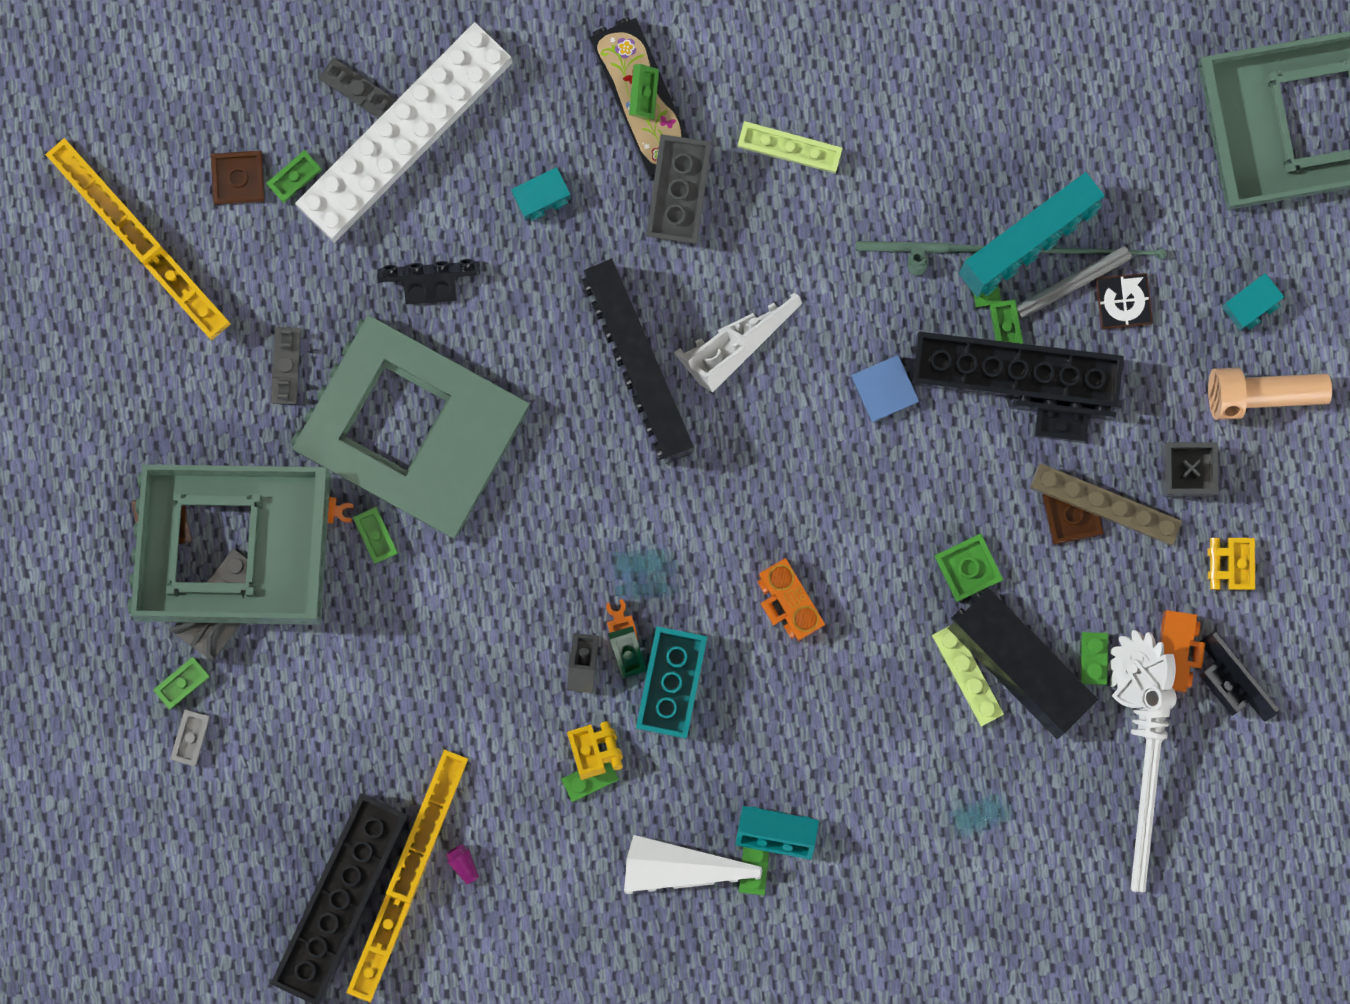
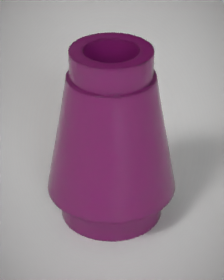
M464 844L453 848L445 854L448 858L446 862L464 880L466 885L479 878L469 848L466 849Z

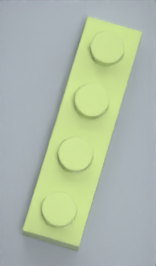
M746 121L743 123L737 145L738 148L836 174L842 152V147Z
M948 627L933 634L932 638L980 726L1004 715L971 652Z

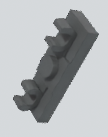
M334 57L319 76V80L377 119L396 102V99Z
M275 327L271 404L297 405L301 328Z

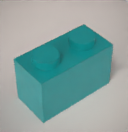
M557 167L511 189L512 195L525 220L529 218L531 221L538 220L545 216L544 211L552 207L554 210L561 209L568 204L567 200L571 199V195Z
M1264 273L1227 301L1222 308L1240 331L1245 327L1251 330L1261 322L1259 317L1267 312L1271 315L1281 307L1279 301L1284 296L1269 276Z

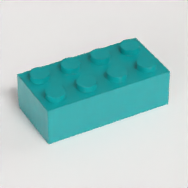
M656 626L636 724L637 730L687 740L707 636Z

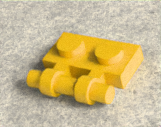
M1210 538V548H1207V556L1210 557V571L1207 572L1208 580H1210V590H1221L1220 580H1228V590H1255V538H1228V548H1220V538ZM1220 557H1228V571H1220Z
M609 721L600 724L602 731L594 733L592 724L567 732L581 780L606 773L604 764L608 762L612 764L613 770L623 768L621 761L623 755L621 749L617 747L615 741L617 735L615 730L611 728ZM605 743L607 750L600 752L598 744Z

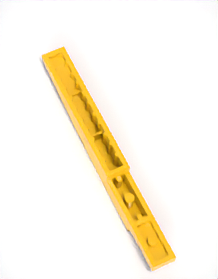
M65 138L45 154L211 341L231 325Z
M444 749L347 989V994L369 1003L372 1002L454 798L468 758Z

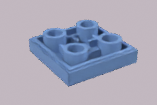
M898 355L851 375L872 423L919 402Z

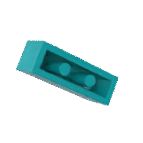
M742 806L735 846L812 860L819 820L808 816L790 815L781 811L763 810L755 806Z

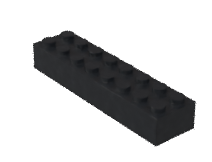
M611 258L585 269V278L581 279L587 297L593 296L594 301L591 302L597 320L603 319L605 325H602L603 334L608 344L611 342L614 344L615 348L612 349L613 357L618 367L622 365L625 372L622 373L623 380L628 390H634L635 396H632L633 403L638 414L644 413L646 419L642 420L648 437L653 436L656 443H653V449L658 460L663 459L665 464H668L694 453V445L613 259Z
M918 332L911 384L1018 398L1030 397L1043 401L1055 400L1068 404L1081 403L1085 404V406H1106L1116 409L1119 404L1124 356Z
M360 793L270 983L271 985L311 1004L322 1003L410 817L409 815Z

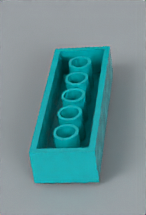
M1083 173L965 260L958 273L977 298L983 293L985 296H988L998 288L997 284L1003 278L1005 281L1010 280L1018 273L1017 270L1022 264H1025V266L1030 265L1038 258L1037 255L1043 249L1046 252L1052 249L1063 234L1067 237L1077 230V225L1083 219L1085 222H1088L1098 214L1097 211L1102 207L1101 202L1105 195L1088 173Z

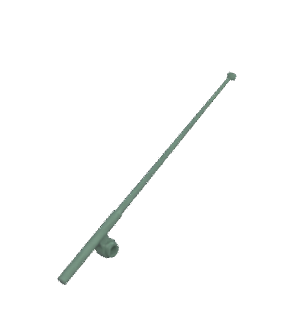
M856 241V251L911 252V255L908 257L907 268L914 276H920L927 271L928 258L924 253L977 252L986 246L929 242ZM1052 248L1047 252L1043 249L1040 253L1110 254L1116 250ZM1163 248L1157 251L1129 250L1131 254L1156 255L1159 259H1164L1167 256V252Z

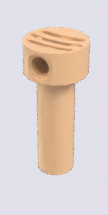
M1238 367L1213 369L1209 375L1208 399L1210 411L1215 420L1241 419L1245 415L1246 408L1330 404L1332 398V383L1328 374L1245 377L1242 369Z

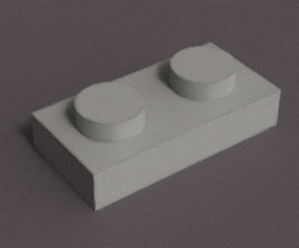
M184 710L170 760L197 766L210 716Z

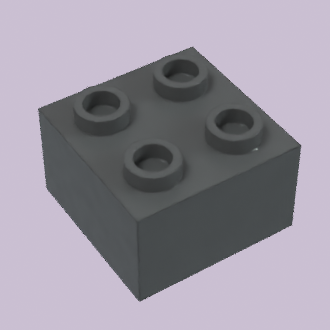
M1166 442L1163 444V497H1215L1218 495V442Z

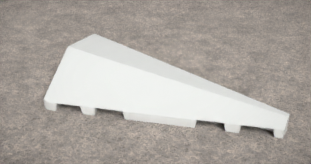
M793 293L790 295L791 298L780 307L772 303L768 305L769 312L757 318L752 313L719 329L718 334L705 343L701 338L695 341L696 348L686 353H683L680 348L674 353L695 380L713 393L802 304L800 296Z
M633 835L626 862L624 892L626 894H633V891L648 890L651 892L667 887H673L674 889L713 885L714 882L721 881L738 882V879L747 878L758 880L761 879L763 871L759 866Z

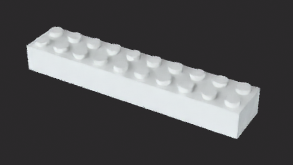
M474 22L295 203L297 208L335 243L512 64L511 56Z

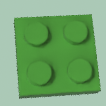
M978 534L934 555L956 603L978 591L980 592L1003 581L982 534Z

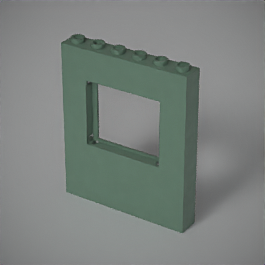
M1350 31L1210 55L1199 59L1198 67L1226 210L1350 189V150L1294 159L1280 83L1345 71H1348L1350 80Z
M367 315L365 320L361 318L354 330L357 334L353 342L348 341L342 351L344 357L341 363H336L329 374V377L332 379L328 386L323 385L316 398L319 402L315 409L310 408L304 418V421L307 423L303 430H298L291 441L294 445L292 450L456 540L527 414L530 403ZM384 368L446 401L408 470L346 437Z
M142 465V473L138 474L137 479L138 488L141 489L140 498L136 499L135 505L136 512L139 515L138 523L134 524V537L137 540L136 548L132 549V562L135 563L134 573L130 574V588H133L132 598L128 599V613L131 614L136 622L321 625L331 478L326 467ZM181 505L251 506L246 583L176 582Z

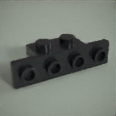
M463 259L457 263L437 261L430 265L411 263L404 267L386 265L378 269L377 280L379 283L403 281L406 304L457 301L455 277L480 275V261H474L473 259Z
M1019 397L1018 400H1014L1012 403V409L1037 412L1034 437L1086 443L1089 418L1114 421L1117 412H1112L1111 408L1106 406H1095V409H1087L1085 404L1070 403V406L1059 405L1060 402L1055 400H1044V403H1036L1034 398Z
M1213 631L1200 641L1205 643V650L1215 663L1199 676L1232 716L1248 703L1265 722L1280 712L1273 699L1264 692L1258 681L1242 665L1241 660L1228 648L1223 638Z

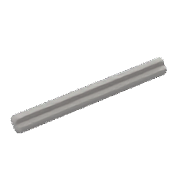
M1121 247L1016 305L1019 316L1025 318L1131 260L1130 251L1126 247Z

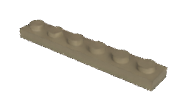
M1041 463L1038 464L1030 485L1032 490L1170 546L1174 545L1182 523L1181 520Z

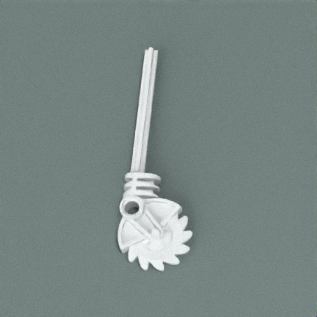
M1133 630L1131 633L1132 638L1120 636L1119 642L1122 646L1110 649V654L1115 656V658L1108 663L1107 670H1113L1110 686L1116 687L1118 685V689L1113 693L1112 697L1126 707L1140 708L1133 710L1135 714L1139 715V719H1132L1133 723L1138 724V729H1131V734L1146 738L1131 880L1132 891L1146 892L1161 743L1164 739H1167L1168 735L1164 729L1169 726V722L1165 721V719L1170 716V709L1175 706L1177 700L1175 690L1172 688L1175 680L1176 665L1174 655H1164L1163 642H1159L1156 645L1151 632H1147L1144 638L1140 632Z

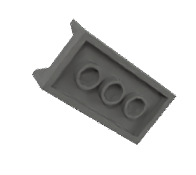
M660 135L646 237L698 243L711 141Z
M232 549L207 583H246L247 558L235 549ZM177 622L174 627L171 626L169 628V631L213 662L242 623Z

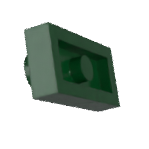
M633 626L608 633L622 679L647 671Z

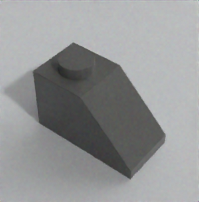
M574 633L568 669V691L593 693L599 636Z

